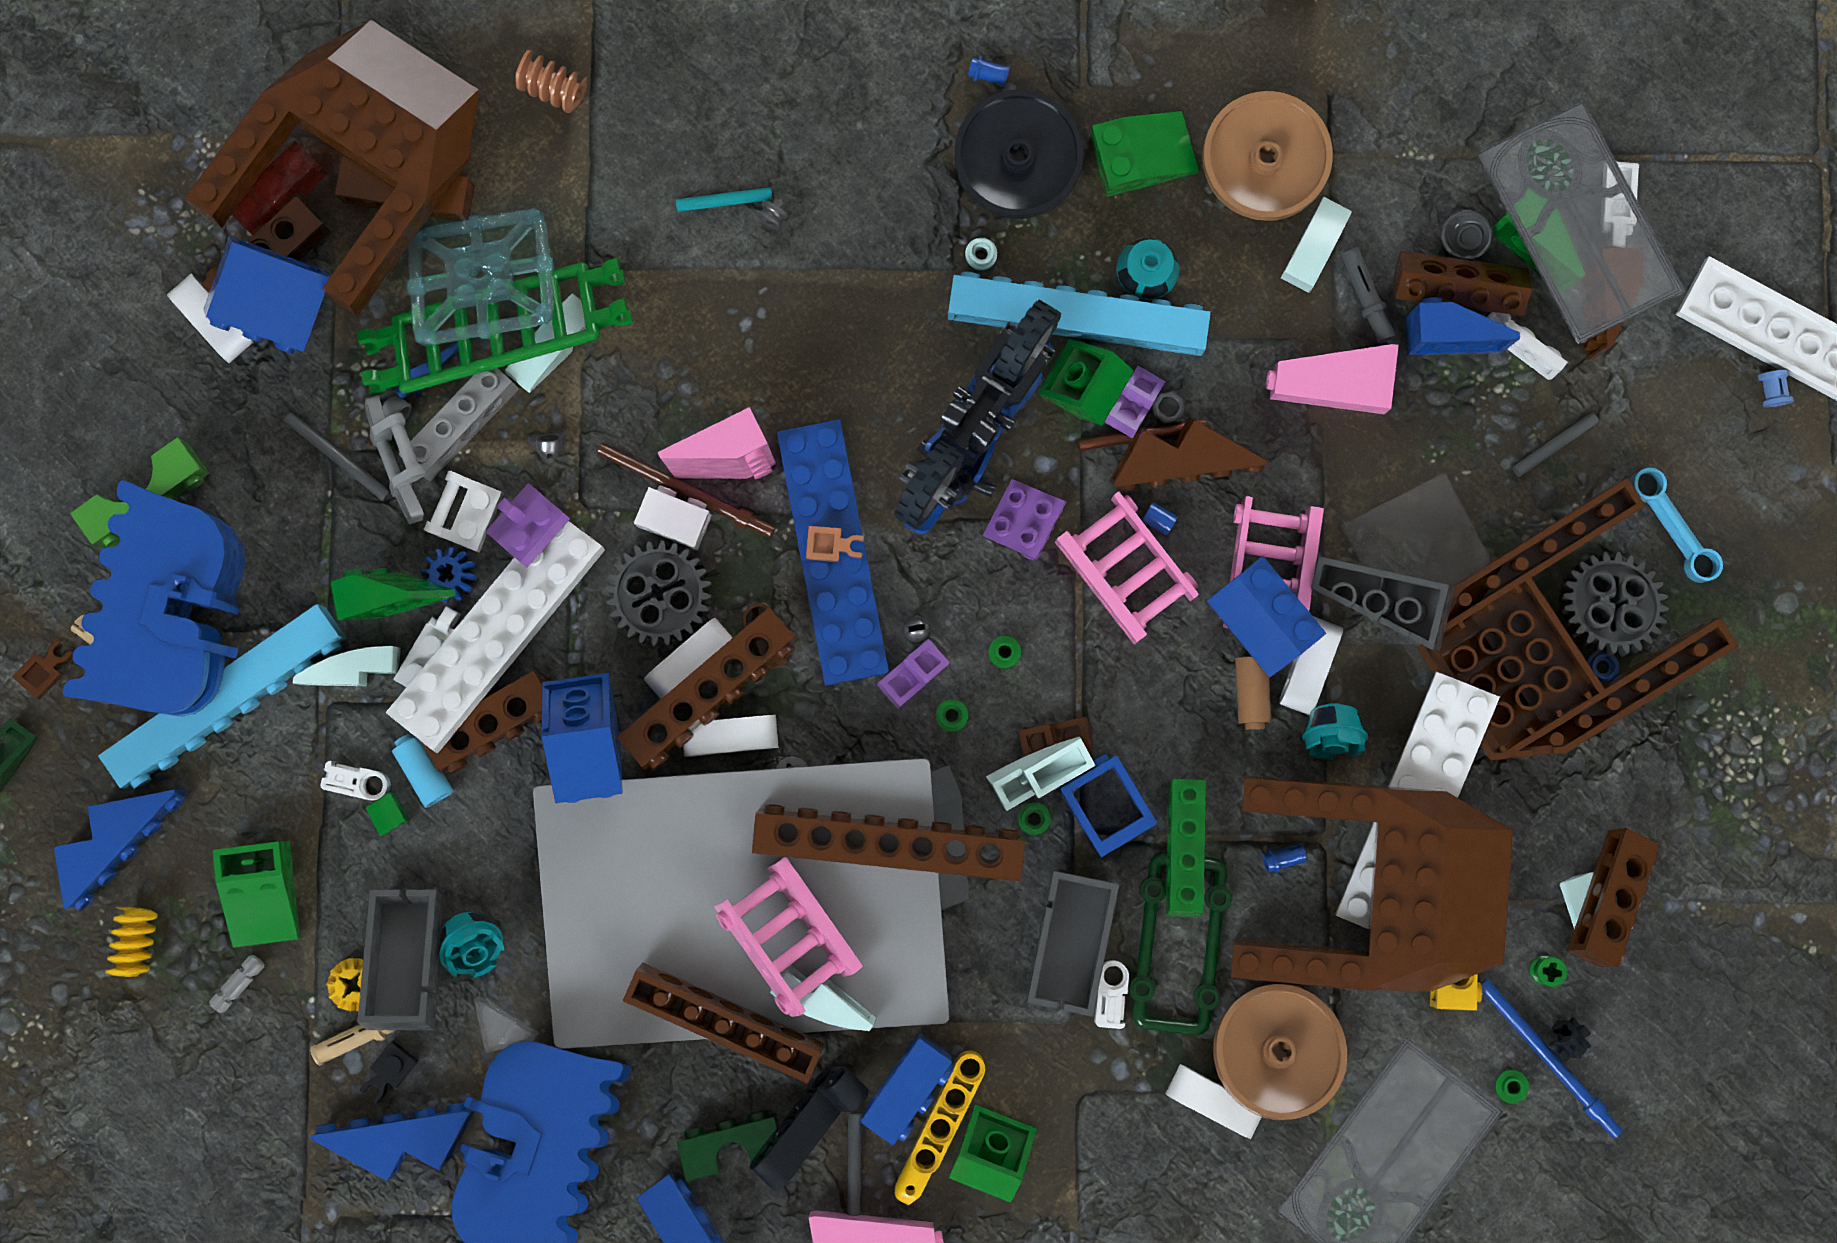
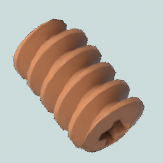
M527 50L522 56L516 71L517 89L519 91L528 90L529 95L532 97L539 95L540 100L543 102L551 100L552 106L556 108L562 106L566 113L574 111L586 92L587 77L579 84L577 83L578 72L574 71L567 78V68L565 66H562L556 73L554 72V61H550L546 67H543L544 57L539 55L533 62L531 61L533 53L531 50Z

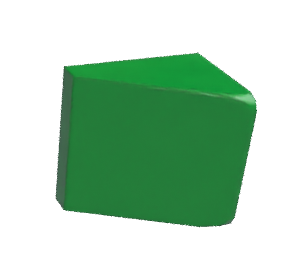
M395 792L384 795L366 807L380 837L410 821Z

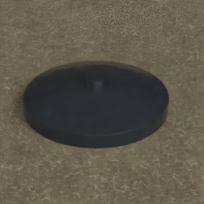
M1015 89L989 96L968 113L956 137L954 159L960 183L975 203L988 212L1001 217L1026 219L1037 217L1053 210L1069 196L1080 176L1084 149L1081 133L1076 122L1061 104L1039 92Z

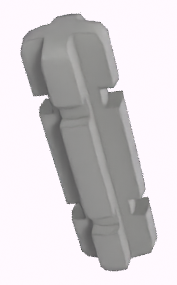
M255 955L248 956L241 964L242 968L237 969L220 988L221 992L216 993L212 997L209 1004L214 1010L219 1013L226 1012L233 1004L232 1000L237 999L254 980L253 976L258 975L265 965L262 960Z

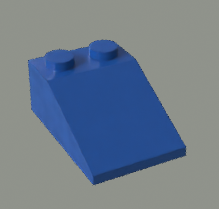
M1441 298L1423 299L1422 303H1419L1405 317L1407 355L1504 352L1520 339V332L1456 303L1442 302Z

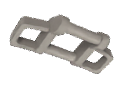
M379 395L365 398V411L370 426V439L373 446L378 448L390 480L389 489L392 497H396L409 524L422 521L424 513L412 489V483L424 477L425 471L422 464H418L404 427L406 422L403 414L396 413L385 418ZM392 435H394L406 467L402 472H400L389 443L392 440Z

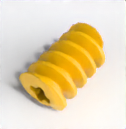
M116 907L124 911L123 915L113 917L114 921L122 924V928L111 930V934L120 937V941L109 943V947L117 950L118 954L107 957V960L115 963L116 967L105 970V973L114 976L139 977V974L150 971V966L141 961L152 958V953L143 948L154 944V940L145 936V934L156 931V926L147 923V921L157 919L158 913L144 908Z

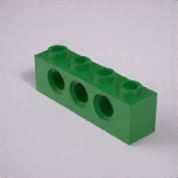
M1172 779L1168 785L1166 916L1199 918L1204 913L1206 780Z

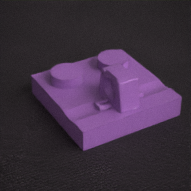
M528 483L512 502L507 498H503L497 505V508L502 513L485 532L528 568L570 518Z

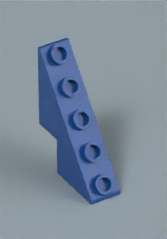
M169 790L87 807L93 839L54 847L64 909L76 908L79 911L84 910L94 900L92 894L99 886L107 885L116 876L117 871L115 869L122 861L127 862L134 857L140 849L138 844L146 836L150 837L162 826L160 820L168 812L172 813L182 805L185 800L183 797L185 790Z
M465 1102L447 1105L448 1111L435 1113L434 1107L415 1110V1116L402 1118L401 1112L381 1116L382 1121L369 1123L368 1117L348 1121L349 1126L336 1128V1123H327L315 1126L316 1133L311 1135L309 1139L388 1181L396 1175L407 1153L437 1170L444 1167L475 1111L464 1107Z

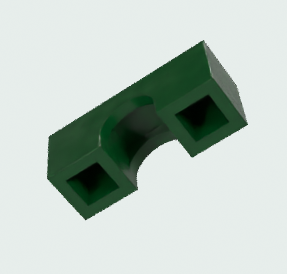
M760 1110L748 1114L749 1120L736 1123L735 1118H729L715 1123L716 1128L707 1131L703 1130V1126L683 1131L684 1137L679 1138L677 1146L686 1182L718 1174L722 1168L719 1150L726 1143L735 1142L744 1146L751 1162L779 1126L777 1114H768L767 1110Z

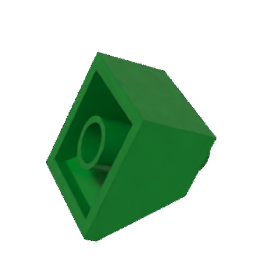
M1069 338L1039 389L1038 394L1076 417L1102 426L1134 370L1112 351Z
M975 1104L956 1152L949 1179L1011 1203L1022 1182L1037 1128Z

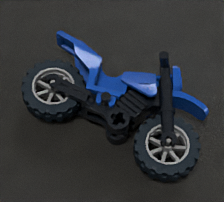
M1040 299L1036 301L1017 326L1009 321L1006 327L1002 328L997 340L975 370V375L967 389L961 385L958 386L953 394V397L956 399L952 401L940 420L939 425L942 428L928 442L923 440L917 447V451L926 459L919 460L915 464L909 461L905 466V471L899 476V479L906 483L908 487L904 490L902 498L896 506L897 509L894 511V517L903 522L907 528L918 534L928 533L945 509L949 511L953 505L966 501L969 493L973 490L989 497L993 496L997 486L980 478L992 455L996 440L1004 430L1010 432L1016 423V420L1013 419L1019 409H1023L1042 381V370L1049 364L1056 352L1049 341L1052 333L1058 326L1057 323L1060 321L1061 312Z

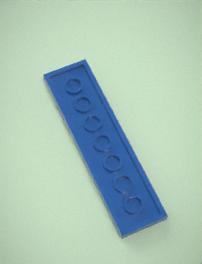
M835 420L778 431L779 447L825 686L889 674L864 542L855 541L850 546L853 552L863 553L862 559L852 558L846 553H840L839 562L806 560L809 526L841 528V538L844 539L852 535L863 536L841 421Z

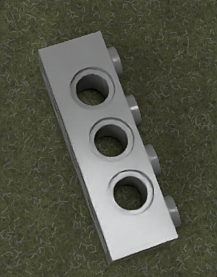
M498 368L473 375L410 441L418 464H422L425 471L423 478L429 482L519 390Z

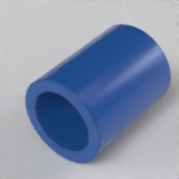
M1153 502L1143 517L1142 522L1167 536L1178 516Z

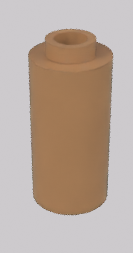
M1253 657L1235 658L1238 723L1245 724V730L1265 729V723L1272 722L1269 677Z

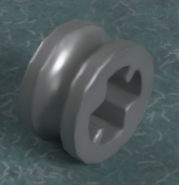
M763 201V210L757 211L756 217L766 225L780 230L782 227L781 221L788 218L787 213L775 204Z

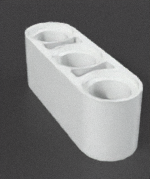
M191 273L173 288L167 296L225 361L231 363L254 341L242 336L243 332L240 329L230 327V330L226 331L209 324L210 320L205 317L203 309L209 292L201 285L202 282Z
M1314 617L1327 634L1293 660L1279 699V704L1310 715V712L1316 707L1343 633V627Z
M713 618L649 672L644 681L662 699L733 637L716 618Z
M776 715L713 720L706 726L701 723L692 731L694 734L693 738L683 745L684 757L779 748Z
M1182 1064L1179 1065L1165 1093L1179 1103L1249 1139L1252 1138L1262 1118L1239 1105L1226 1091L1224 1086Z

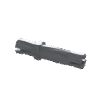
M1359 247L1344 252L1341 258L1362 304V315L1364 319H1368L1378 344L1393 339L1396 333L1386 313V309H1388L1387 304L1380 299Z

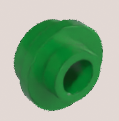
M1000 636L992 641L988 654L995 666L1007 669L1017 664L1021 656V648L1014 638ZM1000 647H1009L1011 655L1008 658H1002L999 655Z
M949 699L938 706L936 721L943 730L956 732L967 723L968 711L962 702ZM952 709L958 713L956 721L949 722L946 719L945 714L948 710Z
M1028 803L1018 813V824L1029 835L1042 834L1050 825V813L1040 803ZM1032 812L1040 816V822L1037 825H1031L1028 822V816Z
M1512 1069L1505 1070L1495 1080V1091L1501 1100L1515 1104L1525 1099L1529 1091V1083L1521 1072ZM1511 1081H1516L1518 1085L1514 1093L1508 1091V1084Z

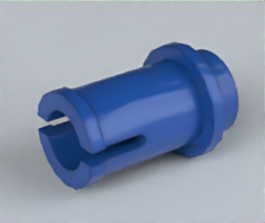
M979 56V58L972 57L968 76L973 77V81L981 79L1005 86L1010 66L982 60L983 56Z
M1301 842L1277 850L1268 848L1267 852L1262 854L1263 863L1268 873L1273 871L1277 874L1279 869L1307 862L1306 853Z

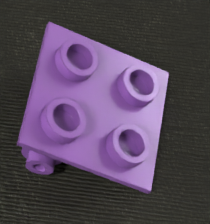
M1011 479L983 537L1020 552L1022 556L1031 561L1037 560L1046 541L1050 537L1051 531L1054 529L1057 519L1063 512L1066 501Z

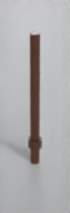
M602 443L597 451L598 455L671 489L688 499L690 497L707 504V508L733 520L734 525L744 530L750 528L771 538L776 529L775 526L755 517L754 512L744 507L738 509L605 443Z

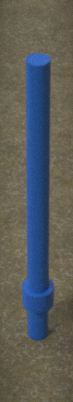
M1487 978L1480 982L1482 993L1584 1106L1583 1111L1589 1118L1597 1120L1612 1138L1619 1136L1623 1130L1606 1112L1607 1107L1598 1097L1594 1098Z

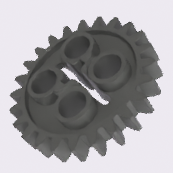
M648 541L647 551L643 552L636 545L634 546L636 556L632 558L629 554L624 553L623 556L627 563L625 565L620 563L614 564L620 572L618 575H608V578L615 582V586L605 589L608 593L614 594V598L606 601V604L608 606H616L617 609L610 616L613 619L622 618L617 626L620 630L628 626L630 627L627 634L629 638H633L637 633H640L639 643L644 644L648 637H651L654 647L658 646L660 638L664 639L667 646H671L672 636H676L679 641L683 642L682 632L684 630L691 634L695 633L691 626L693 622L703 625L704 622L698 615L700 612L709 613L710 611L702 604L703 601L712 600L711 595L704 593V589L711 587L712 584L709 581L701 580L708 572L706 569L696 570V567L701 562L698 558L688 561L691 553L688 549L678 554L679 545L676 543L672 545L670 550H667L664 541L660 542L658 549H655L653 544ZM665 564H672L675 568V574L669 580H661L659 578V569ZM636 578L644 579L646 584L644 591L637 595L632 594L629 589L630 583ZM685 580L683 586L664 592V599L662 601L652 598L637 608L633 607L634 602L653 596L655 594V587L659 586L662 590H665L678 581ZM686 593L689 597L687 607L681 610L675 609L672 603L675 595ZM650 607L658 608L660 613L658 620L653 624H646L643 618L645 610Z
M1604 552L1599 556V560L1592 555L1586 560L1587 564L1583 561L1576 566L1577 571L1573 570L1567 575L1570 581L1565 582L1561 587L1567 593L1563 594L1559 601L1568 604V606L1564 607L1560 614L1570 615L1571 619L1564 625L1565 627L1575 626L1576 630L1572 637L1576 638L1582 635L1584 637L1583 647L1593 643L1595 654L1606 648L1607 657L1614 655L1617 650L1619 655L1624 657L1629 653V650L1636 654L1642 650V646L1648 647L1653 643L1651 638L1655 639L1661 634L1657 627L1661 628L1667 623L1661 615L1667 613L1669 608L1660 605V603L1667 599L1668 595L1658 594L1657 590L1664 584L1663 582H1652L1651 579L1655 576V571L1648 574L1643 572L1646 565L1645 562L1636 567L1633 565L1634 556L1632 555L1625 561H1622L1621 553L1617 552L1610 560L1608 553ZM1593 581L1599 582L1603 586L1604 593L1595 589ZM1626 585L1635 590L1636 597L1627 593ZM1591 612L1600 615L1602 624L1593 620ZM1624 616L1633 620L1635 628L1626 625ZM1611 622H1612V626H1613L1614 632H1612L1611 629H1610V624H1611Z

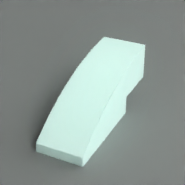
M1323 197L1281 279L1309 293L1322 272L1352 211Z
M572 293L562 303L567 335L586 330L581 300ZM551 315L534 333L536 343L554 339ZM573 347L510 364L505 369V373L530 393L572 353Z
M380 646L344 652L306 668L293 677V683L320 686H367V673L397 674L400 669L401 648Z
M1076 737L1027 755L986 777L1000 803L1008 811L1034 795L1038 798L1044 796L1094 767L1095 764L1082 739Z
M792 965L781 975L791 990L806 979ZM829 979L799 1001L806 1010L803 1013L804 1015L847 1029L870 1031L876 1020L874 1015ZM771 989L770 993H771L772 995H774L775 997H777V996L775 995V993L773 992V990Z

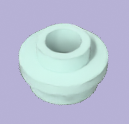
M976 238L966 248V261L976 270L989 269L996 262L997 248L987 238ZM978 250H984L987 253V257L980 260L975 256V253Z

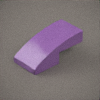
M1137 366L1105 423L1133 438L1166 381Z
M927 639L906 657L901 664L878 682L877 686L899 709L947 667L950 662Z

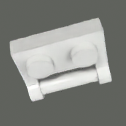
M448 471L445 478L447 484L431 522L427 521L424 531L479 553L487 536L485 531L491 526L498 509L497 505L501 502L504 493L455 472ZM461 486L468 490L451 530L443 528V525L457 491Z

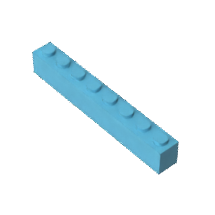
M961 272V275L953 276L948 320L1004 328L1010 321L1017 326L1020 320L1025 317L1029 308H1032L1033 304L1040 299L1062 313L1060 321L1057 323L1058 326L1052 335L1202 356L1206 350L1211 311H1204L1200 305L1185 304L1184 308L1171 306V302L1160 299L1152 300V303L1141 302L1139 297L1133 295H1121L1120 298L1107 297L1106 292L1090 290L1088 294L1075 292V288L1070 286H1057L1056 289L1044 288V284L1036 281H1025L1024 285L1011 283L1012 280L1010 278L995 276L992 280L981 279L979 274L973 272Z
M316 604L225 667L219 692L203 710L187 716L159 713L98 755V757L119 788H133L137 790L152 780L150 775L161 769V771H164L175 765L179 761L177 756L186 750L191 752L201 747L206 742L205 737L213 731L219 733L233 724V717L241 712L246 714L260 705L259 699L268 693L274 695L283 690L288 685L286 683L288 679L314 665L313 662L321 656L326 658L336 653L342 647L340 643L347 638L327 608Z

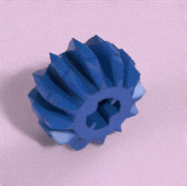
M449 547L445 556L441 549H436L435 555L437 560L427 556L425 561L431 567L430 569H421L420 574L430 577L426 581L454 589L456 594L454 598L460 601L463 599L461 589L469 593L473 591V588L467 585V581H476L477 575L468 572L474 569L476 565L473 561L465 562L468 554L464 551L457 554L454 547ZM446 569L451 570V573L454 575L451 581L446 579L447 577L443 574ZM448 598V599H445V600H442V601H443V602H446V603H449V601L451 600V598Z

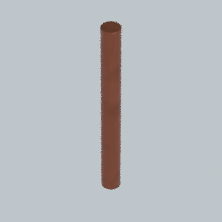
M1205 418L1196 420L1207 426ZM1186 421L1143 429L1160 438L1178 436ZM1122 432L1078 438L1079 451L1131 443L1133 438Z

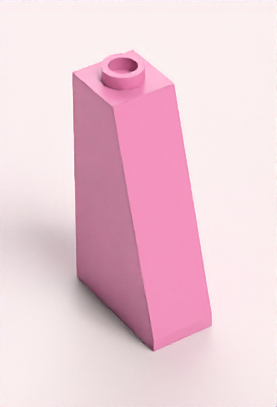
M1390 344L1279 361L1273 370L1268 371L1266 389L1271 390L1270 399L1386 414L1392 406L1399 345Z
M819 1210L811 1211L809 1214L813 1243H944L942 1231L935 1232L933 1222L868 1215L851 1216L847 1215V1213Z

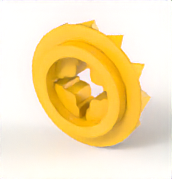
M350 958L343 960L330 971L326 985L328 986L329 998L333 1000L337 1008L350 1012L359 1010L360 992L355 990L346 996L348 985L342 978L351 980L360 974L357 985L361 989L363 959Z

